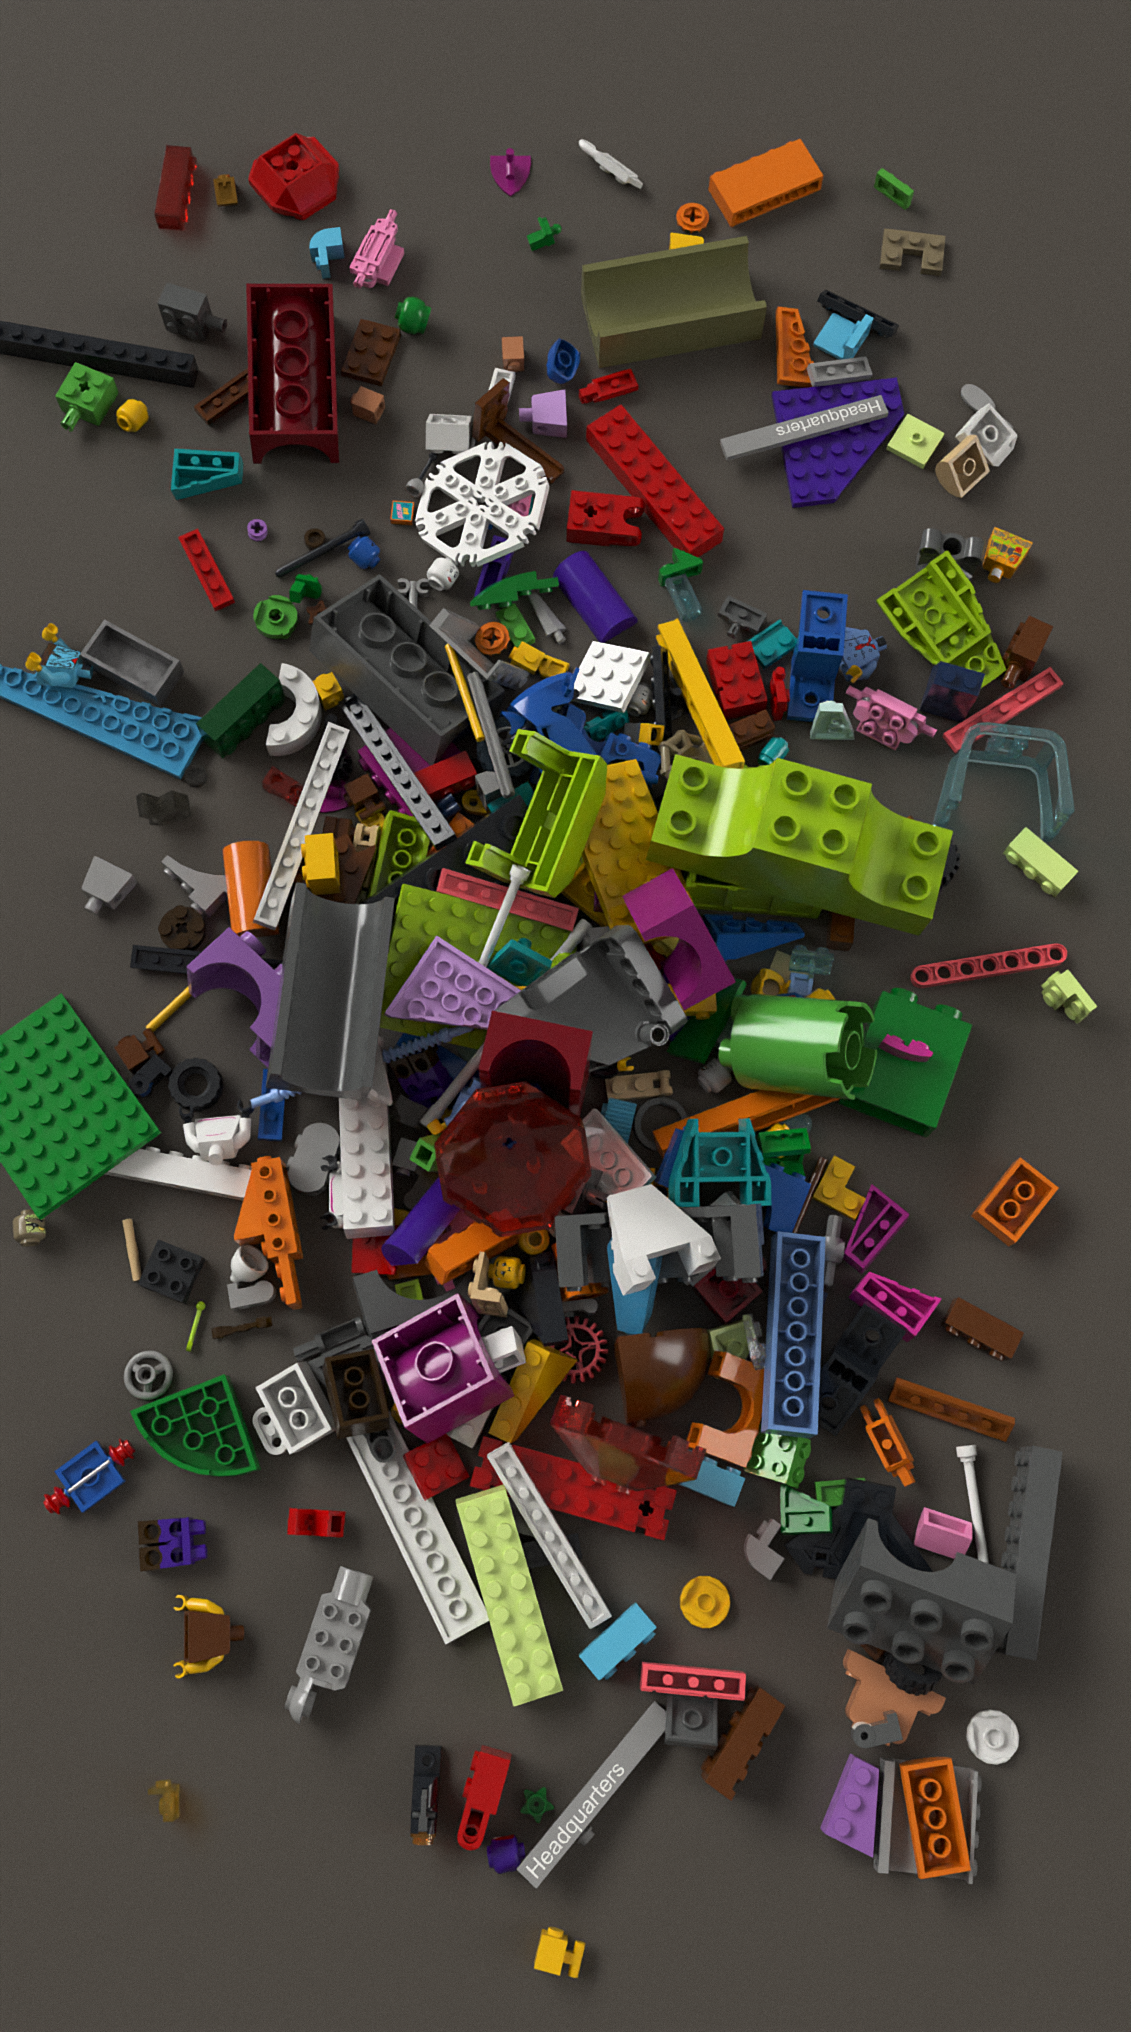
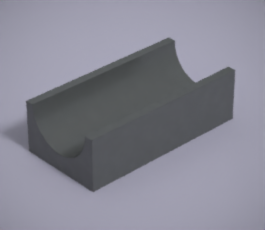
M379 574L314 617L309 651L431 766L440 762L448 746L460 732L470 725V721L445 649V645L448 643L429 626L432 622ZM456 651L478 716L467 678L468 674L478 671ZM480 674L493 720H496L505 690L498 683L487 680Z
M296 883L290 905L266 1088L365 1101L373 1086L395 898L384 897L381 901L371 904H345L318 897L307 889L306 884Z

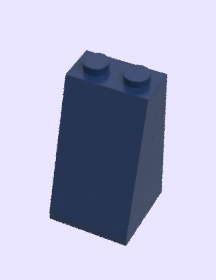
M940 661L932 667L919 711L963 722L979 695L985 674Z

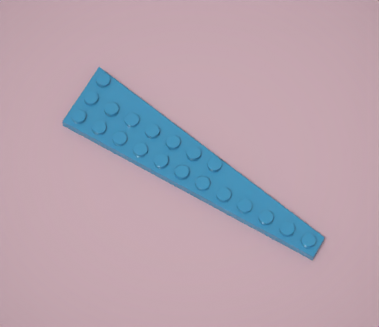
M0 664L1 699L180 780L203 741L196 725L202 717L187 713L180 714L163 707L162 709L151 706L149 703L135 702L127 697L115 696L112 693L78 684L72 688L38 685L36 673L34 675L24 672L22 669H12Z

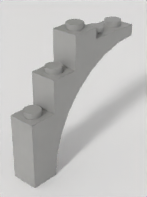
M168 855L161 861L165 867L164 873L173 881L177 878L182 883L180 886L190 894L188 897L192 902L191 908L200 915L204 913L210 918L225 901L228 902L225 875H212L195 871L181 865ZM294 882L292 884L288 898L294 892L296 886Z

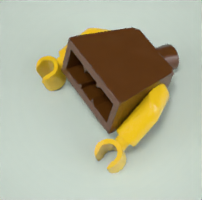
M177 1595L175 1598L183 1599V1606L174 1607V1609L184 1611V1660L175 1663L173 1666L180 1665L183 1668V1673L175 1675L176 1678H182L188 1673L208 1672L223 1660L224 1655L230 1653V1642L243 1641L244 1627L243 1625L230 1626V1615H224L222 1607L208 1599H189L185 1595Z

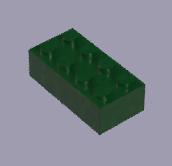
M263 664L257 665L196 723L204 743L222 759L226 755L232 754L242 740L248 739L258 725L266 722L269 714L283 705L286 698L280 679Z

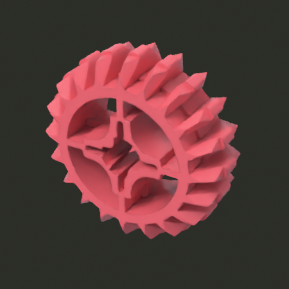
M575 1316L574 1324H570L569 1317L565 1318L569 1343L566 1347L559 1350L576 1358V1356H573V1353L567 1352L572 1346L571 1338H573L577 1346L580 1345L582 1348L578 1353L579 1362L575 1363L576 1370L570 1369L567 1375L572 1376L571 1383H575L576 1376H580L582 1383L585 1382L584 1374L586 1373L591 1379L594 1378L591 1370L594 1368L597 1372H600L601 1367L597 1365V1362L606 1363V1359L600 1357V1354L608 1353V1349H601L600 1347L607 1344V1340L598 1339L603 1335V1331L600 1330L594 1333L593 1331L596 1329L597 1324L593 1323L588 1328L589 1319L587 1318L584 1319L583 1325L578 1324L579 1316ZM574 1330L585 1332L593 1341L580 1342L576 1338ZM595 1348L593 1361L583 1368V1353Z

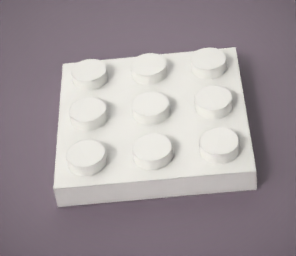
M593 641L579 667L580 670L574 684V689L579 691V697L571 701L624 713L650 662V653Z

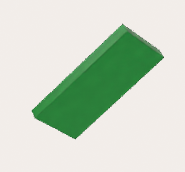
M734 978L735 983L717 992V1011L709 1019L698 1020L696 1016H691L671 1042L667 1052L672 1056L704 1064L731 1015V1005L734 997L742 995L747 983L744 980Z

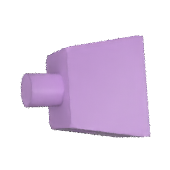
M565 390L533 395L531 397L532 408H519L520 422L532 421L534 434L567 437Z

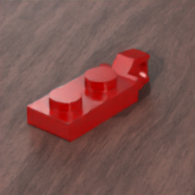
M626 369L593 379L592 383L588 384L586 388L579 389V399L582 404L592 401L594 403L638 391L639 385L632 369Z

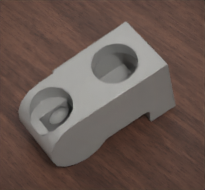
M259 1281L254 1286L240 1288L238 1283L227 1284L230 1307L234 1311L268 1304L276 1297V1289L268 1281Z

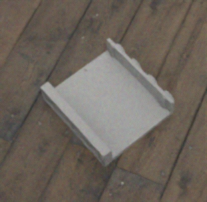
M443 608L429 625L487 680L514 690L521 688L527 682V676L530 674L528 671L502 660H498L496 664H493L470 642L480 629L475 622Z
M880 1757L873 1868L878 1873L888 1874L890 1870L917 1874L899 1766L900 1763L909 1760ZM953 1766L971 1871L939 1877L964 1879L968 1884H973V1876L977 1875V1861L974 1859V1848H978L979 1835L975 1831L976 1820L980 1818L977 1792L981 1791L982 1781L981 1776H978V1771L975 1769Z

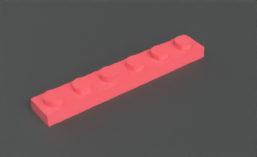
M1049 667L951 728L942 737L956 754L1061 688L1064 683L1054 670Z
M442 868L436 892L500 910L509 887ZM518 890L509 913L573 931L579 908Z

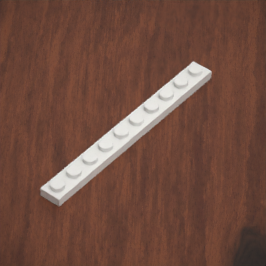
M331 722L327 724L254 917L253 923L276 930L302 860L301 844H305V835H311L349 734V729Z

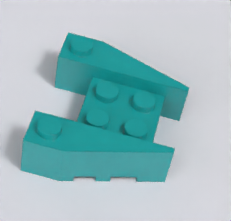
M750 1118L738 1119L739 1132H699L698 1119L687 1120L668 1181L669 1200L677 1207H700L699 1182L739 1181L740 1204L751 1205L761 1203V1206H771V1180L766 1172L763 1163L764 1159L761 1151H759Z

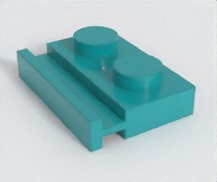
M779 619L748 641L752 642L756 660L765 670L794 650L797 639Z

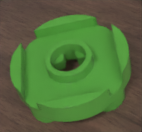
M281 595L269 596V599L263 602L261 600L256 605L253 614L258 632L271 639L289 638L296 629L299 619L293 603L290 599ZM276 613H279L281 619H279L278 621H273V619L270 618L271 616H275Z

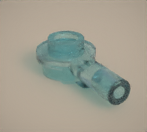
M805 1113L779 1122L781 1125L785 1123L790 1129L807 1128L808 1133L812 1128V1120Z

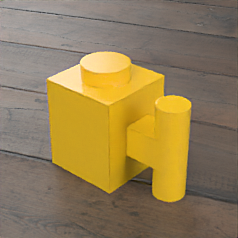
M548 1927V1930L542 1929L534 1960V1969L560 1976L562 1964L566 1963L570 1964L567 1975L578 1978L586 1943L576 1940L573 1951L566 1949L568 1936L563 1934V1930L556 1927Z

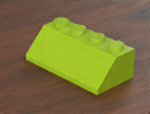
M392 810L386 815L367 898L426 858L430 840L413 816Z

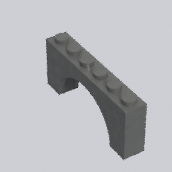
M500 1254L490 1258V1264H494L496 1258L500 1256ZM473 1269L467 1271L464 1279L453 1290L440 1297L427 1300L409 1299L396 1294L384 1284L377 1270L353 1277L352 1282L368 1336L375 1335V1338L457 1293L472 1305V1301L468 1297V1287L470 1282H474L475 1273H473ZM490 1278L488 1288L499 1290L504 1299H506V1294L511 1289L495 1287L493 1279Z

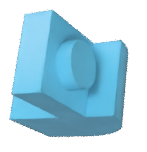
M340 227L323 229L317 232L310 241L312 262H316L317 270H321L322 279L331 278L328 260L345 258Z

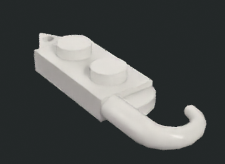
M579 140V147L600 164V169L607 173H613L616 176L615 179L621 184L631 183L641 189L643 183L637 178V174L608 153L597 151L596 147L587 140Z

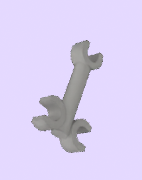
M404 578L398 579V585L406 587L403 590L398 589V591L404 597L409 595V602L416 608L418 595L421 597L429 596L428 590L421 589L423 586H429L428 579L422 578L417 582H409Z

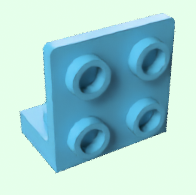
M832 313L815 339L813 346L839 360L854 358L870 332L873 317L866 314L862 321L858 320L855 324L836 313Z

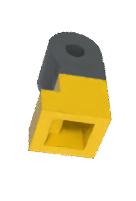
M625 723L624 734L632 738L631 742L660 745L663 742L664 725ZM655 728L657 731V737L654 741H652L651 732L652 729Z

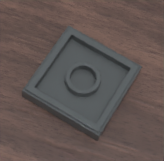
M667 1693L665 1744L717 1750L718 1698Z

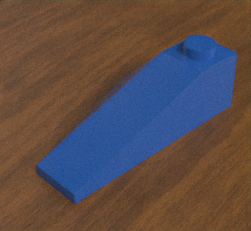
M730 914L703 915V922L724 961L757 953L803 938L805 935L800 926L794 922L767 920L766 923L754 920V917H747L746 921L733 919V915Z

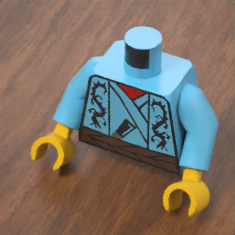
M49 623L42 631V638L53 643H48L41 657L31 652L25 663L28 670H36L37 684L72 688L75 687L80 677L91 679L93 676V666L83 664L80 656L81 652L69 648L61 638L58 639L55 636L58 633V628L54 624Z

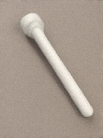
M516 864L512 865L509 872L511 883L478 962L486 968L520 884L528 880L531 872Z
M976 1445L956 1447L957 1457H960V1461L964 1464L978 1560L989 1564L973 1463L976 1460L975 1455H977Z

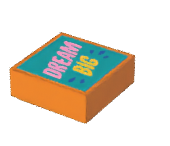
M393 501L391 524L413 525L414 502Z

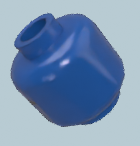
M358 536L348 547L350 551L349 558L360 569L368 567L373 569L381 560L378 557L380 548L367 536L362 538Z

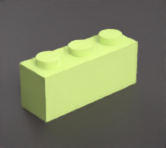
M1027 827L1019 833L1003 852L1010 863L1019 866L1029 879H1034L1041 885L1044 892L1052 894L1054 897L1060 893L1078 872L1077 869Z

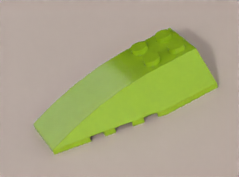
M948 550L932 560L924 569L903 584L891 589L876 600L899 635L934 666L942 661L984 673L985 676L981 688L1006 671L998 647L990 634V627L986 624L982 614V607L976 599L974 587Z

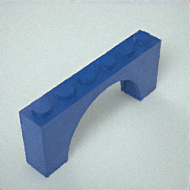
M685 1126L683 1130L675 1128L654 1182L667 1188ZM772 1162L770 1166L764 1164L771 1180V1206H766L763 1227L775 1232L792 1233L811 1184L805 1181L806 1176L792 1172L789 1175L783 1172L784 1167Z

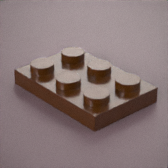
M360 319L341 370L342 376L382 386L399 342L401 330Z

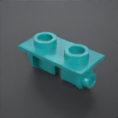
M627 709L624 713L607 710L602 713L603 719L597 716L591 721L586 722V726L583 729L587 735L590 734L592 740L598 742L609 733H613L623 727L625 723L630 722Z

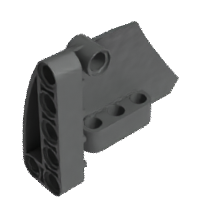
M630 925L614 926L582 951L575 952L563 959L494 1010L593 1031L590 1060L604 1065H611L652 1045H664L670 1035L688 1022L686 1014L639 935ZM653 1030H655L656 1033L654 1040L652 1038Z

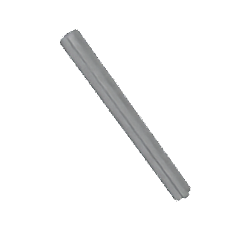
M473 672L467 676L501 794L504 798H510L515 795V790L481 676L478 672Z

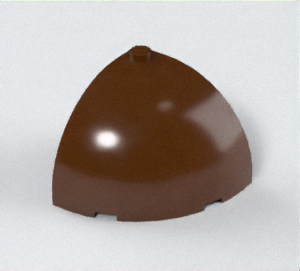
M709 1329L666 1330L657 1332L655 1337H652L650 1333L617 1337L614 1343V1352L626 1424L632 1423V1428L647 1426L646 1421L662 1418L677 1411L695 1395L703 1383L710 1363Z

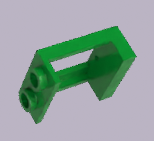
M807 1128L759 1132L757 1145L762 1153L765 1165L770 1166L772 1162L784 1167L783 1172L791 1175L792 1172H796L805 1176L802 1161L804 1154L811 1152ZM784 1156L783 1158H770V1157Z

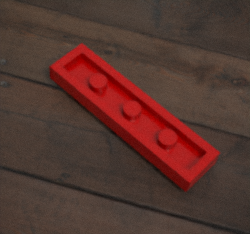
M198 528L179 536V541L214 610L218 611L235 603Z

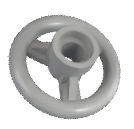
M143 1351L136 1354L130 1359L124 1371V1382L127 1390L134 1397L141 1400H153L162 1396L170 1387L173 1379V1369L170 1361L157 1351ZM145 1358H154L161 1362L156 1367L148 1364L140 1366L137 1363ZM149 1370L151 1372V1377L149 1379H145L144 1373ZM132 1371L135 1372L136 1380L144 1384V1392L139 1391L133 1385L131 1379ZM165 1371L164 1383L158 1390L152 1392V1382L156 1379V1375Z

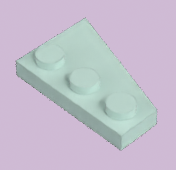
M834 701L819 703L810 730V739L854 740V730L843 703H836Z

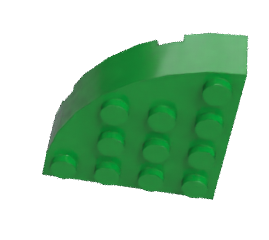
M226 1374L130 1411L137 1429L144 1439L164 1459L179 1468L197 1474L219 1477L241 1476L261 1470L231 1378Z

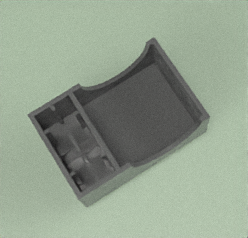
M868 1518L835 1580L827 1629L843 1634L848 1641L854 1644H869L890 1652L901 1662L908 1664L918 1663L942 1672L950 1681L957 1683L968 1682L974 1685L1013 1624L1017 1574L959 1552L955 1554L953 1563L944 1570L924 1572L913 1569L898 1561L886 1549L879 1536L878 1522Z

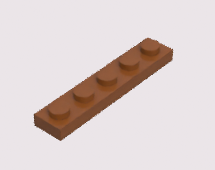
M896 1377L888 1396L889 1402L1004 1442L1007 1441L1015 1425V1418L898 1377Z

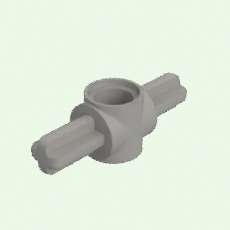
M838 1215L828 1216L826 1235L822 1236L826 1237L824 1286L833 1285L835 1267L842 1262L845 1242L840 1239L842 1217Z

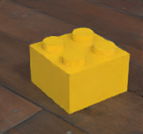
M333 833L305 835V844H301V854L305 862V866H302V873L307 888H310L314 895L341 893L338 848Z

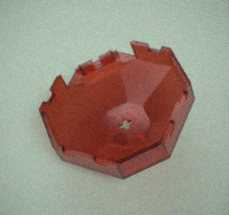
M527 1081L476 1089L434 1143L443 1201L451 1206L454 1204L462 1209L466 1216L479 1224L482 1222L490 1227L492 1232L499 1237L550 1229L555 1222V1216H557L561 1209H566L577 1195V1189L592 1176L586 1131L582 1118ZM508 1137H511L512 1141L517 1142L513 1144L512 1149H508L506 1145L503 1146Z
M560 1394L550 1425L585 1471L592 1475L591 1481L606 1486L607 1482L616 1485L615 1490L630 1495L631 1491H645L692 1482L697 1479L707 1449L696 1445L693 1451H689L687 1449L690 1442L673 1435L671 1441H668L667 1447L660 1446L662 1438L602 1416L600 1422L593 1420L596 1414L592 1411L593 1404L577 1400L575 1407L571 1406V1398Z

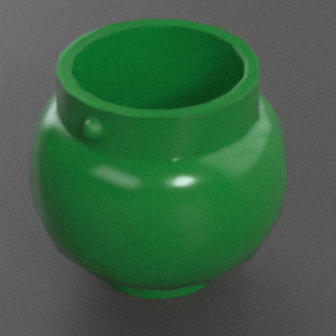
M407 297L403 303L399 302L394 319L398 320L399 329L406 334L415 335L419 333L423 335L431 307L426 306L425 302L417 297Z

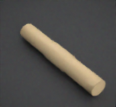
M125 1219L122 1222L133 1282H138L142 1272L132 1219Z

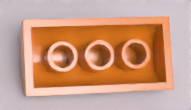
M240 841L227 845L223 849V860L231 929L239 937L246 931L255 937L278 935V925L276 930H272L253 923L272 872L268 844L261 841Z
M927 1757L900 1763L918 1878L926 1879L971 1871L952 1758Z

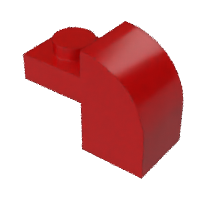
M290 1508L287 1534L343 1537L346 1511Z

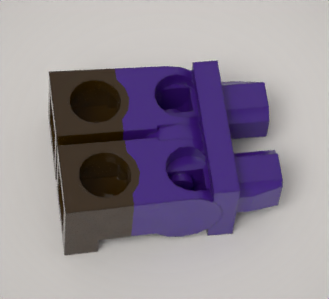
M436 1044L433 1048L428 1046L427 1050L422 1048L421 1052L416 1050L415 1054L410 1052L408 1057L403 1055L402 1059L396 1057V1061L391 1060L389 1063L402 1088L409 1095L408 1100L410 1103L417 1102L423 1111L429 1110L436 1103L433 1097L436 1096L439 1099L453 1082L452 1077H449L447 1069L442 1065L436 1053L438 1050Z
M192 1517L138 1521L139 1545L165 1542V1545L139 1548L140 1572L195 1564V1561L207 1558V1544L194 1545L193 1535L206 1534V1521L192 1520Z

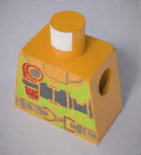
M994 527L988 540L982 565L984 569L990 571L988 580L993 583H999L1002 576L1011 579L1027 556L1033 542Z

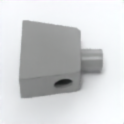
M94 856L81 889L90 898L84 908L94 915H97L102 905L113 910L116 909L137 884V880L133 874Z

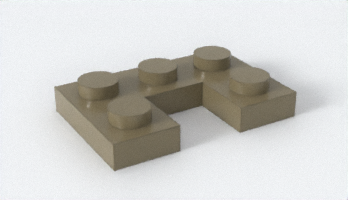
M884 228L879 269L900 271L902 254L922 256L920 274L941 276L946 236Z

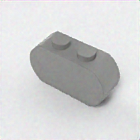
M314 1123L307 1126L302 1135H298L295 1142L297 1150L294 1157L291 1156L286 1166L290 1183L299 1193L306 1196H316L326 1191L332 1169L326 1172L321 1170L322 1165L329 1166L328 1161L322 1158L332 1155L338 1160L341 1152L340 1136L337 1131L328 1124Z

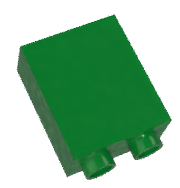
M892 988L890 993L882 991L872 1009L875 1020L872 1023H867L864 1031V1047L877 1050L875 1068L868 1087H853L850 1094L855 1095V1099H839L838 1104L927 1138L937 1127L972 1024L961 1021L963 1014L956 1008L939 1004L933 1010L917 1004L918 996L913 992L902 988ZM889 1034L890 1036L895 1035L901 1038L907 1047L912 1040L916 1042L921 1041L929 1046V1050L933 1054L927 1062H916L894 1056L879 1048V1045L885 1036Z

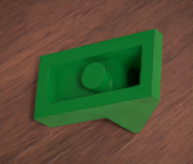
M673 548L672 560L674 564L669 563L659 569L658 581L662 587L701 574L703 561L696 556Z

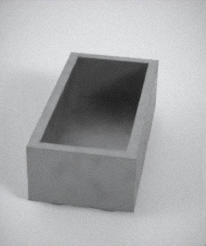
M105 619L80 653L85 665L93 666V671L159 707L162 706L184 674L180 660Z

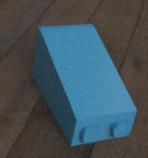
M611 1237L607 1246L617 1330L625 1332L627 1335L641 1334L644 1332L652 1315L663 1255L648 1260L656 1279L646 1289L623 1296L613 1273L614 1252L611 1250Z

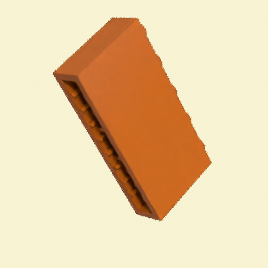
M800 138L776 149H771L759 156H754L740 164H734L728 169L715 172L710 176L708 190L730 227H733L821 190L824 175Z

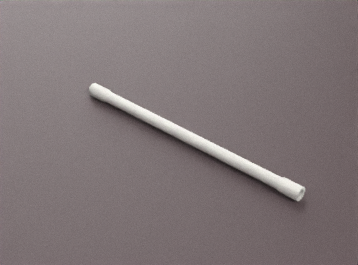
M581 919L550 960H553L559 953H571L581 943L589 928H593L592 925L586 920ZM484 1043L438 1101L430 1107L419 1121L426 1128L431 1121L436 1118L439 1120L442 1117L446 1108L478 1070Z

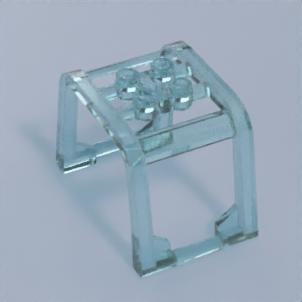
M990 722L977 723L971 726L963 737L959 752L949 762L933 825L946 828L950 820L951 809L956 810L962 799L968 762L1026 768L1031 770L1037 777L1041 840L1051 842L1075 811L1067 749L1062 737L1054 731ZM978 735H991V738L986 740L985 751L971 750L972 744ZM1028 740L1045 742L1035 759L1022 756L1023 750L1028 748ZM1054 757L1056 758L1059 791L1055 808V823L1048 772L1046 770Z

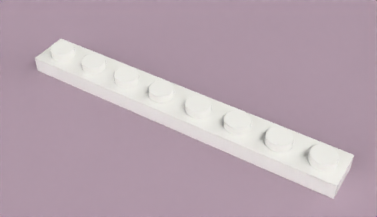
M510 1442L487 1454V1458L589 1629L612 1617L606 1603Z

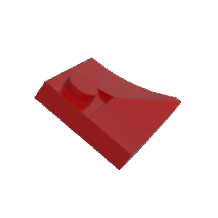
M391 1235L353 1238L352 1273H368L377 1270L378 1274L396 1275L398 1265L392 1266L386 1260L381 1250L382 1245Z

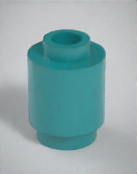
M772 737L759 753L757 760L759 765H769L776 758L784 759L789 752L787 741L781 737Z

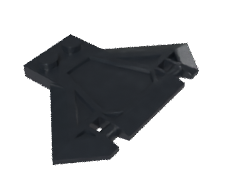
M845 1477L841 1504L832 1510V1533L798 1534L784 1544L804 1574L812 1575L815 1567L823 1569V1577L837 1579L869 1518L878 1522V1532L882 1543L898 1561L919 1571L933 1572L892 1514L896 1487L892 1485ZM816 1553H824L825 1559L816 1557Z

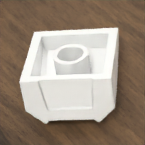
M990 403L978 410L956 434L959 442L969 435H977L987 463L998 467L1014 449L1018 437Z

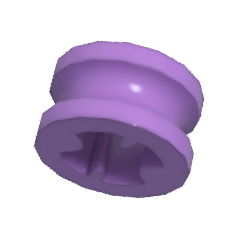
M254 519L248 523L247 529L250 539L261 541L266 538L267 525L264 521ZM255 527H260V533L254 532L256 530Z

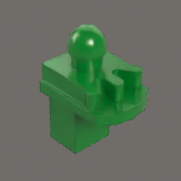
M541 217L537 218L541 230L527 235L531 251L554 244L553 235H558L562 231V227L559 224H553L550 227L546 217L542 219Z
M298 574L289 590L290 601L301 603L304 596L318 599L322 594V586L318 581L319 578L313 577L311 574Z

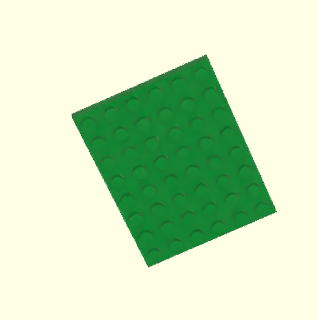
M62 993L0 1035V1162L35 1215L42 1220L161 1134L159 1128Z

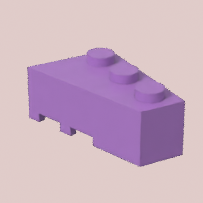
M850 1753L820 1829L824 1834L873 1858L879 1768Z

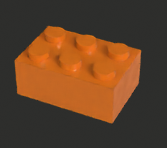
M1020 1157L1012 1163L971 1217L1009 1247L1018 1241L1059 1187Z

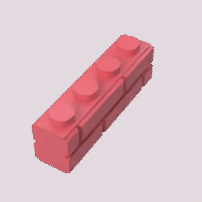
M642 1661L641 1691L699 1697L707 1696L709 1698L740 1701L745 1699L746 1673L743 1671Z

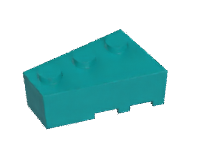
M174 449L171 492L175 499L179 500L242 484L244 462L240 453Z

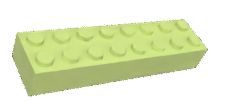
M504 1484L456 1499V1506L513 1706L563 1691Z

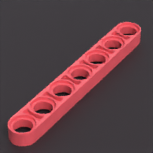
M1054 943L920 965L913 970L910 980L917 988H927L1061 965L1067 958V950L1063 945ZM1050 950H1058L1061 953V959H1052ZM1035 953L1039 957V963H1030L1027 957L1028 954ZM1006 957L1015 958L1017 966L1014 968L1008 967L1005 963ZM986 960L992 961L995 969L993 971L985 970L983 962ZM961 965H970L972 974H963L960 970ZM938 969H948L950 977L947 979L941 978L938 974ZM919 971L925 972L928 980L926 982H919L915 974Z

